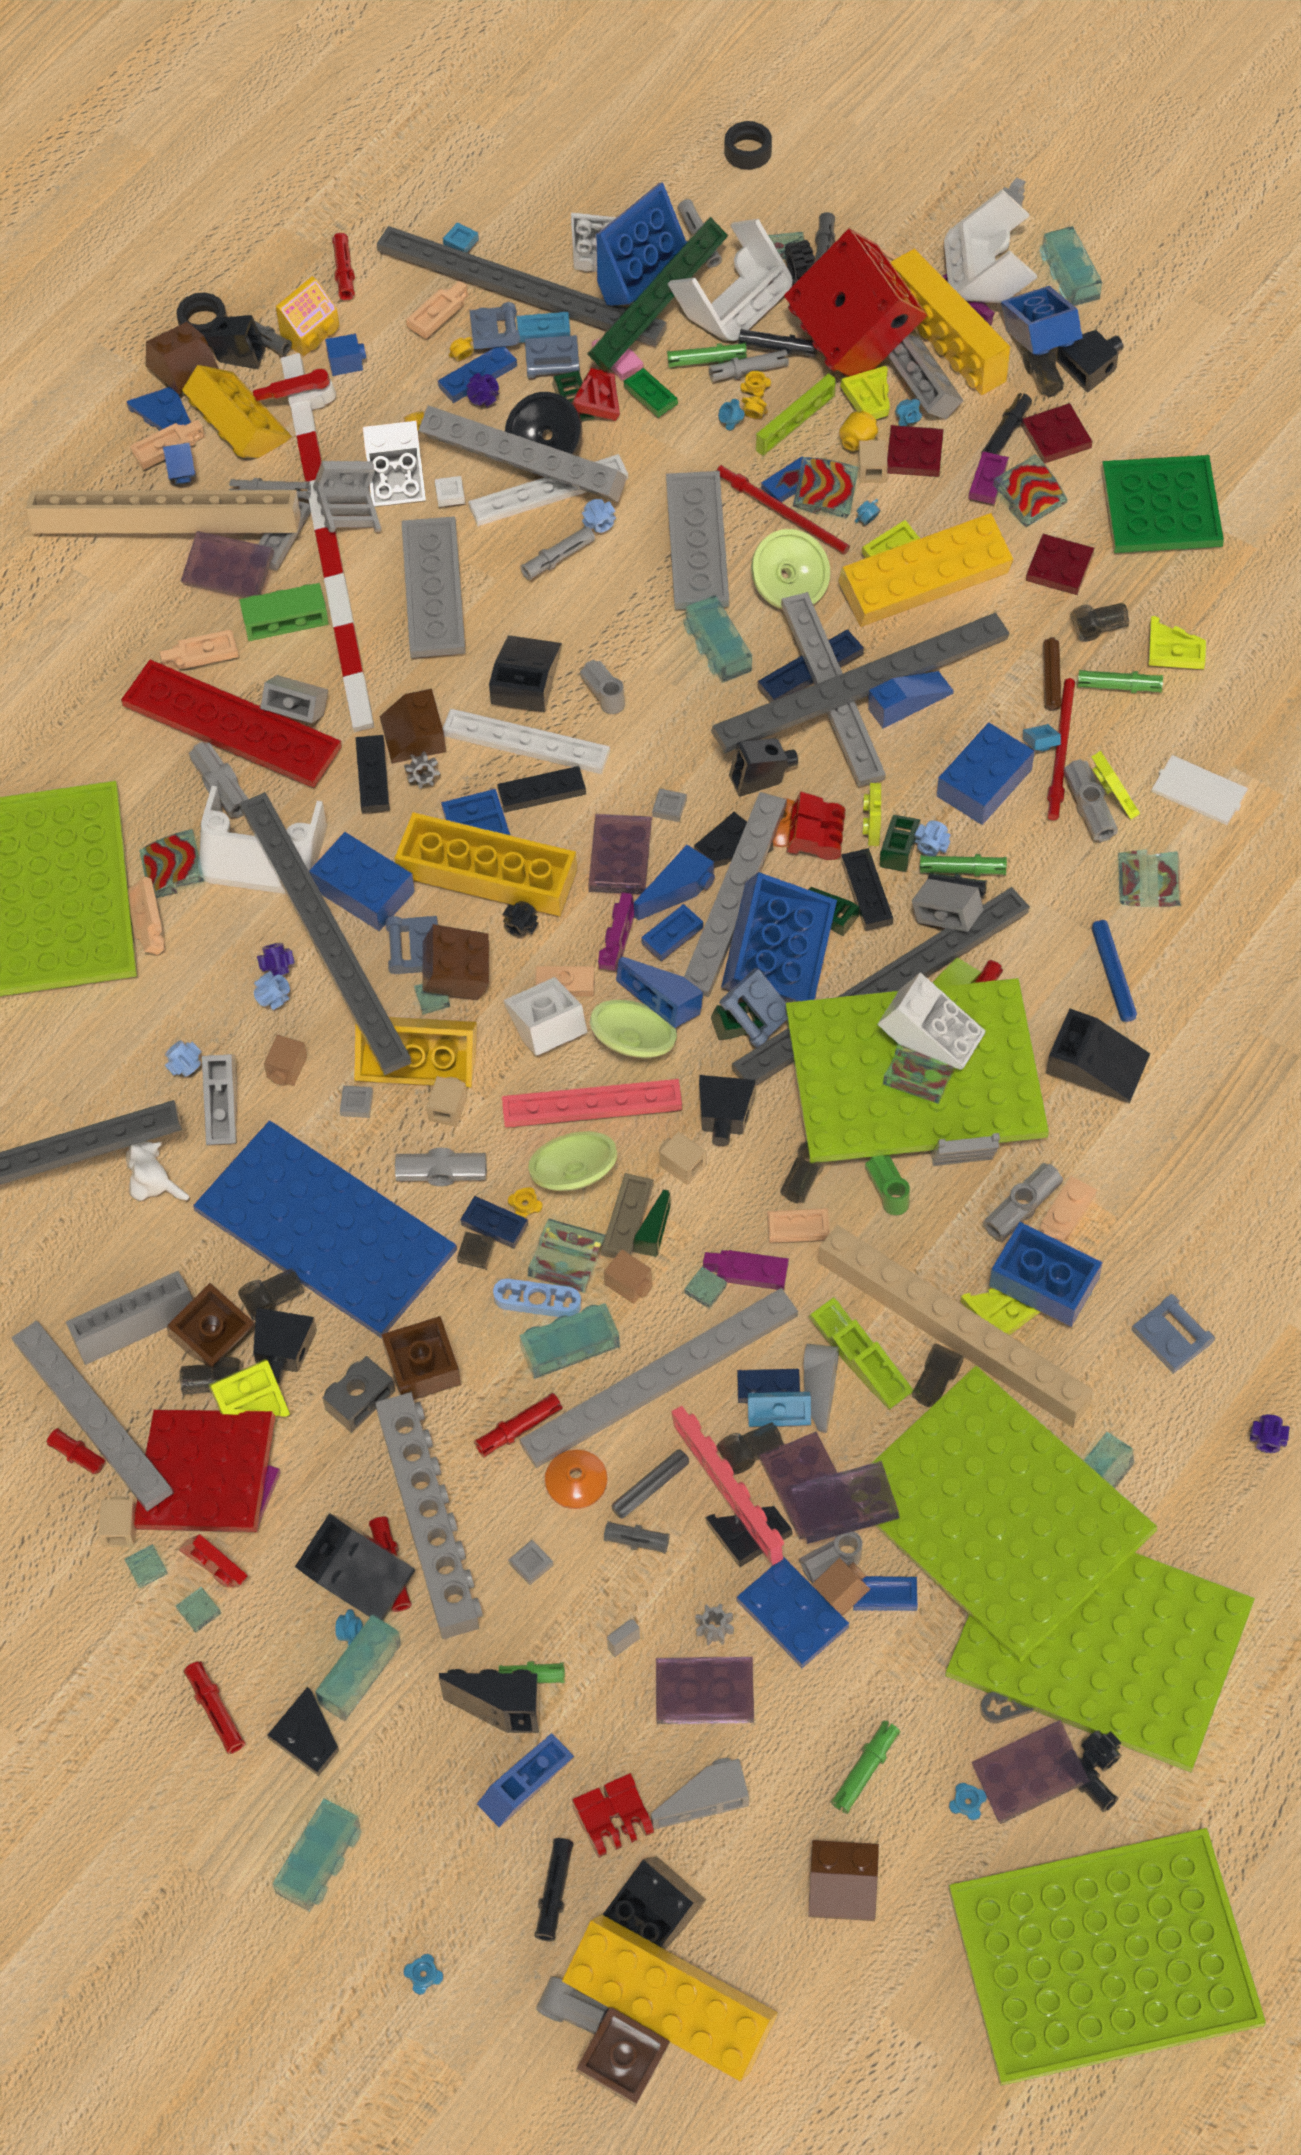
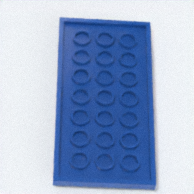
M270 1120L193 1205L195 1212L381 1339V1334L387 1333L457 1251L455 1243Z

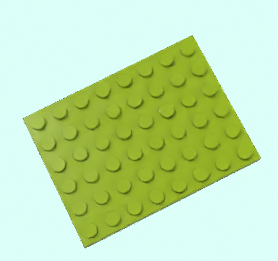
M110 781L0 797V996L137 977L117 782Z
M1019 978L937 987L986 1031L964 1068L960 1070L954 1067L951 1075L946 1073L945 1077L935 1067L928 1068L925 1071V1079L913 1076L905 1068L903 1060L908 1054L900 1052L902 1045L898 1044L877 1025L898 991L785 1003L810 1163L934 1150L939 1139L952 1141L992 1136L994 1133H999V1143L1048 1138L1049 1129ZM914 1051L917 1061L923 1066L930 1067L941 1062L939 1060L931 1062L928 1059H921V1056H918L919 1054ZM894 1062L904 1066L906 1071L902 1070L899 1072L908 1074L910 1079L916 1083H936L941 1079L948 1080L944 1091L941 1090L940 1093L935 1091L925 1095H921V1093L916 1095V1093L914 1094V1092L910 1091L906 1092V1089H903L904 1087L900 1086V1083L897 1084V1077L893 1076L894 1074L890 1072Z
M977 1366L973 1367L841 1491L842 1495L1020 1662L1157 1531L1156 1524Z
M1134 1553L1022 1662L1016 1659L969 1615L945 1676L987 1693L995 1692L1007 1697V1701L1012 1702V1700H1015L1016 1703L1034 1708L1033 1711L1091 1734L1100 1730L1103 1734L1107 1735L1112 1731L1120 1740V1745L1192 1773L1255 1598Z
M1207 1828L949 1885L948 1889L1000 2086L1264 2027L1266 2024Z

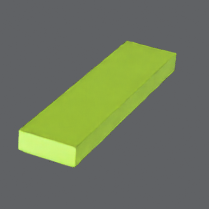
M828 373L756 433V451L762 456L767 454L835 397V378Z

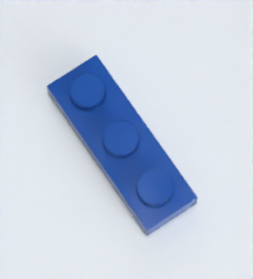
M505 346L495 347L439 379L438 387L454 404L467 396L468 387L466 385L470 383L469 379L478 372L481 376L489 374L497 379L517 367V359Z

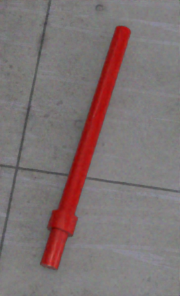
M723 465L717 468L716 471H720V477L731 483V487L738 492L744 491L845 555L849 551L850 545L754 486L744 475L740 473L735 474Z
M1072 678L1064 680L1058 733L1061 734V745L1056 746L1052 785L1049 786L1047 800L1049 801L1048 819L1053 821L1059 819L1060 805L1064 801L1065 788L1063 787L1064 767L1066 764L1075 690V680Z

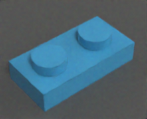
M568 312L516 316L517 329L520 334L519 343H523L525 339L570 336Z
M810 1392L748 1393L749 1427L811 1425Z

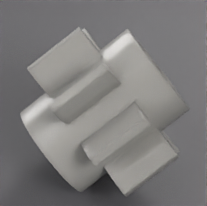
M425 751L418 757L411 754L412 761L410 765H404L405 770L411 772L407 776L409 783L416 780L419 788H422L423 784L426 783L433 786L432 779L434 775H440L439 770L433 768L438 763L436 758L428 760ZM423 765H425L427 770H423L422 774H418L417 770H421Z
M706 1604L703 1616L700 1614L695 1616V1622L701 1625L696 1629V1635H704L707 1639V1645H710L712 1641H719L723 1645L726 1633H734V1627L728 1624L733 1620V1614H725L722 1610V1604L712 1608ZM712 1621H714V1623H715L716 1625H720V1626L715 1628V1626H714L713 1624H709V1623L712 1622Z

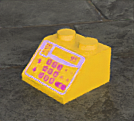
M313 276L275 306L280 336L292 342L291 349L300 353L303 357L311 350H315L324 339L334 334L340 327L337 308Z

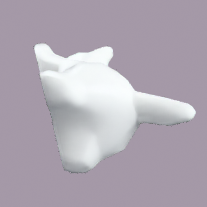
M144 1141L129 1146V1150L126 1151L127 1167L132 1170L129 1192L134 1199L143 1201L147 1197L158 1196L165 1190L178 1199H189L186 1192L168 1179L163 1166L155 1158L159 1156L157 1149L161 1146V1142L152 1143Z

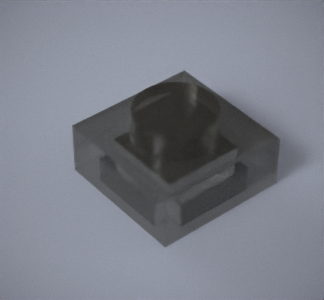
M466 1231L457 1256V1262L487 1270L495 1246V1238Z

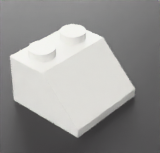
M555 977L504 1000V1004L522 1041L536 1056L587 1033L581 1003Z

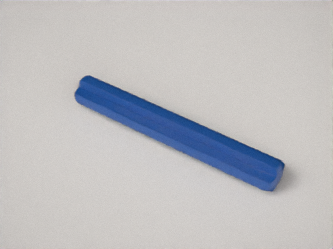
M1106 920L1095 921L1092 924V931L1120 1018L1123 1022L1134 1021L1137 1015L1136 1008L1108 922Z

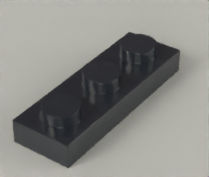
M384 736L355 737L361 812L389 811Z
M579 766L497 784L504 813L586 795V787Z
M869 848L841 854V862L855 902L859 905V914L865 931L892 925L893 915Z

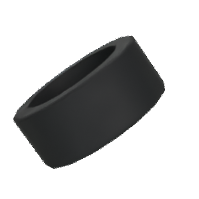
M743 121L731 126L726 132L724 140V154L727 161L734 167L748 170L760 168L766 164L772 154V135L769 129L755 121ZM742 140H754L763 146L757 150L743 151L737 149L734 144Z
M205 292L187 296L179 303L176 310L178 325L188 322L200 333L202 331H210L216 318L227 317L222 300L214 294ZM199 311H209L217 315L216 318L206 324H193L187 321L192 314Z

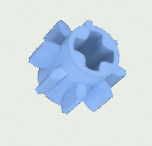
M602 499L591 500L584 507V512H582L584 519L582 521L586 527L593 528L595 532H605L614 524L616 517L613 513L615 509L610 501L604 503Z
M932 820L926 826L919 825L915 833L916 839L914 842L918 844L917 847L923 854L935 856L939 850L944 853L946 852L951 842L949 840L951 835L947 833L948 829L943 823Z
M269 971L254 982L257 986L254 989V997L261 1006L267 1007L270 1005L272 1010H275L289 1000L287 994L290 991V986L282 975L273 977L272 972Z
M180 1040L165 1053V1056L168 1058L165 1067L173 1075H180L182 1073L186 1077L200 1066L201 1061L198 1059V1055L202 1051L193 1041L184 1044Z

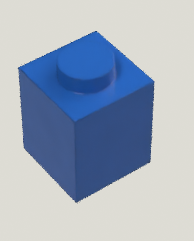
M356 333L325 339L332 376L363 370L362 359H366L364 344H358Z
M190 443L163 447L169 480H175L176 485L190 483L191 477H196Z

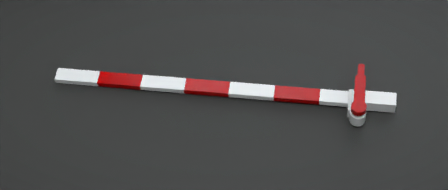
M300 353L281 358L285 380L271 383L267 387L253 390V396L255 401L272 397L276 399L288 396L304 479L309 481L311 489H307V492H311L308 500L354 732H358L375 726L336 529L335 532H329L328 527H325V517L320 512L322 507L317 502L318 494L313 489V484L322 463V457L312 410L325 407V404L332 402L336 397V392L325 369H315L311 373L305 374Z

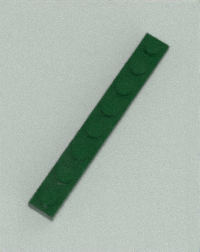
M712 217L708 218L588 351L587 355L604 372L610 370L674 298L668 283L672 280L691 278L728 237V234Z

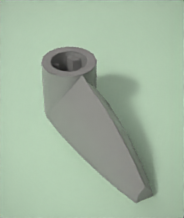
M807 1344L804 1354L805 1392H810L811 1416L818 1431L827 1433L838 1367L839 1348L836 1346Z

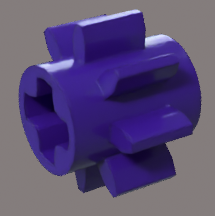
M478 372L469 379L470 383L466 385L468 387L467 396L472 403L479 406L484 403L488 407L496 401L495 397L499 395L497 392L499 385L493 376L489 374L481 376Z
M283 943L266 945L262 947L264 955L257 956L260 969L267 972L271 971L273 977L289 973L288 965L295 964L292 950L290 948L285 949Z
M1271 1414L1262 1415L1259 1418V1422L1253 1421L1250 1441L1257 1442L1256 1448L1262 1452H1279L1280 1446H1287L1290 1427L1283 1426V1419L1279 1416Z

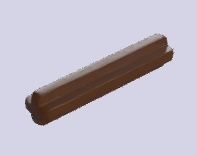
M1050 637L1043 642L1045 707L1049 708L1050 711H1054L1061 707L1059 641L1055 640V637Z

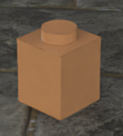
M276 1035L264 1062L267 1078L279 1085L289 1084L295 1086L307 1059L305 1043Z
M622 1249L604 1270V1285L634 1304L640 1296L645 1297L653 1285L651 1268Z
M841 1558L837 1559L812 1584L842 1616L870 1590L863 1581L866 1574L854 1562L848 1566Z

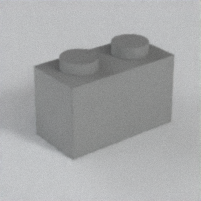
M276 675L264 683L260 709L313 723L324 716L328 689Z
M927 879L912 899L918 923L966 932L970 930L984 910L977 887Z

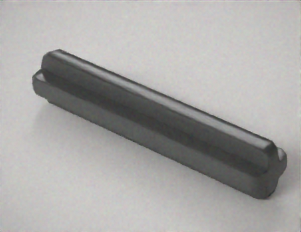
M681 1449L676 1450L611 1505L613 1512L619 1518H625L689 1464L688 1456Z

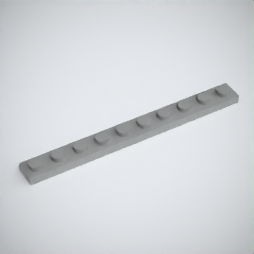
M780 1288L519 1439L520 1445L535 1468H538L559 1454L571 1449L798 1317V1310L783 1289Z

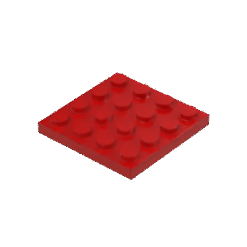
M153 1409L145 1456L171 1487L173 1494L148 1511L145 1510L137 1499L134 1521L136 1530L257 1532L276 1417L272 1411H245L238 1415L221 1414L219 1410Z

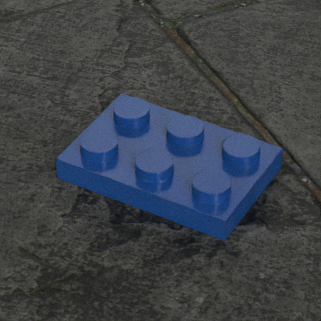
M784 1556L783 1560L770 1567L737 1596V1602L801 1668L805 1667L849 1628V1622L830 1605Z

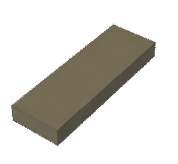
M628 1173L624 1174L601 1248V1256L615 1258L622 1249L633 1255V1239L642 1225L654 1186V1179Z

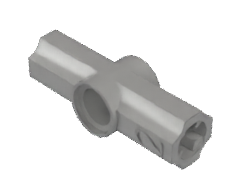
M198 743L189 752V757L201 774L207 791L210 793L211 786L218 788L221 805L230 818L236 817L238 819L244 816L239 803L249 798L238 785L233 769L228 763H223L210 743Z
M1081 759L1072 761L1068 766L1064 767V775L1077 801V812L1080 816L1084 817L1094 840L1100 842L1110 840L1112 836L1117 834L1118 828L1104 799V789L1096 782L1087 761H1082Z
M440 1147L431 1149L427 1154H396V1181H428L431 1185L442 1187L460 1180H486V1153H454L451 1149Z
M1043 1162L1023 1183L1015 1185L1011 1190L1010 1196L983 1221V1226L988 1234L995 1240L1003 1241L1017 1227L1019 1222L1033 1217L1035 1209L1062 1184L1063 1177L1059 1174L1058 1170L1051 1164ZM1023 1199L1028 1201L1029 1203L1021 1204L1017 1202V1200Z

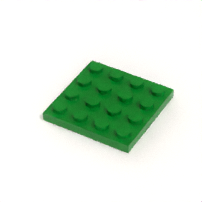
M1210 455L1102 461V474L1114 553L1223 547L1224 537Z

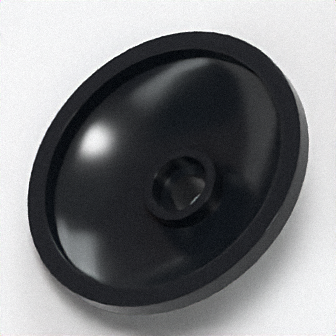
M537 392L526 396L515 405L506 421L505 432L574 455L582 438V422L577 409L568 399L553 392ZM552 432V438L546 440V434Z

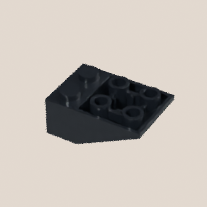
M508 635L495 660L489 682L491 704L545 712L562 643Z
M1069 1008L1049 1054L1046 1073L1130 1103L1149 1060L1150 1053L1100 1019Z
M331 1513L328 1514L295 1565V1568L314 1582L380 1624L415 1571V1568L349 1521Z
M451 1669L447 1673H439L443 1700L506 1733H539L540 1690L537 1673L524 1669L514 1670L512 1673H499L493 1669L481 1670L479 1673H466V1671L461 1669Z
M655 1856L642 1860L603 1915L666 1950L686 1928L706 1899Z

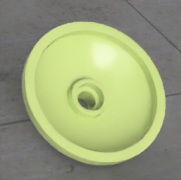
M795 529L778 530L765 537L754 551L751 563L754 584L761 596L773 606L782 609V598L808 592L812 603L815 604L826 592L830 581L829 560L823 547L809 534ZM782 570L787 572L788 578L782 576Z
M609 1000L597 1005L591 1013L590 1026L596 1037L608 1048L625 1056L653 1058L663 1055L673 1048L677 1038V1032L673 1026L647 1005L639 1002Z
M591 1131L574 1132L552 1139L541 1146L532 1155L528 1169L532 1180L541 1187L554 1191L577 1190L603 1178L614 1166L618 1154L614 1141L607 1135Z

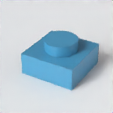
M457 222L443 237V245L467 253L479 240L478 232Z
M1049 724L1023 729V740L1034 750L1045 751L1052 746L1061 745V734Z

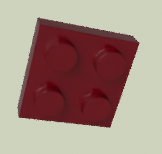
M1070 403L1023 418L1021 427L1043 464L1092 448L1093 441Z
M891 425L887 474L940 477L944 429Z
M1043 533L1027 571L1026 581L1078 596L1095 548Z

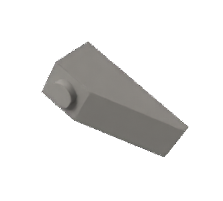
M232 1054L202 1056L206 1145L237 1143L236 1057Z
M722 1758L714 1761L711 1766H707L651 1813L653 1829L748 1807L749 1794L740 1760L731 1761L730 1758Z

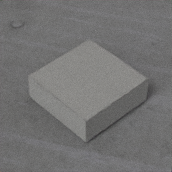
M659 788L652 810V817L680 822L687 801V794Z
M343 1086L340 1116L370 1118L373 1087Z
M533 1540L508 1559L509 1565L529 1585L534 1583L553 1566V1561Z
M633 1619L628 1620L607 1636L608 1650L614 1657L640 1639L639 1626Z

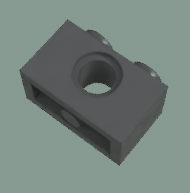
M365 1356L360 1362L353 1363L348 1368L346 1375L338 1383H332L326 1389L322 1398L325 1410L352 1433L376 1410L375 1402L388 1399L395 1392L393 1378L368 1356ZM356 1389H361L364 1391L362 1394L358 1396L350 1395V1393Z

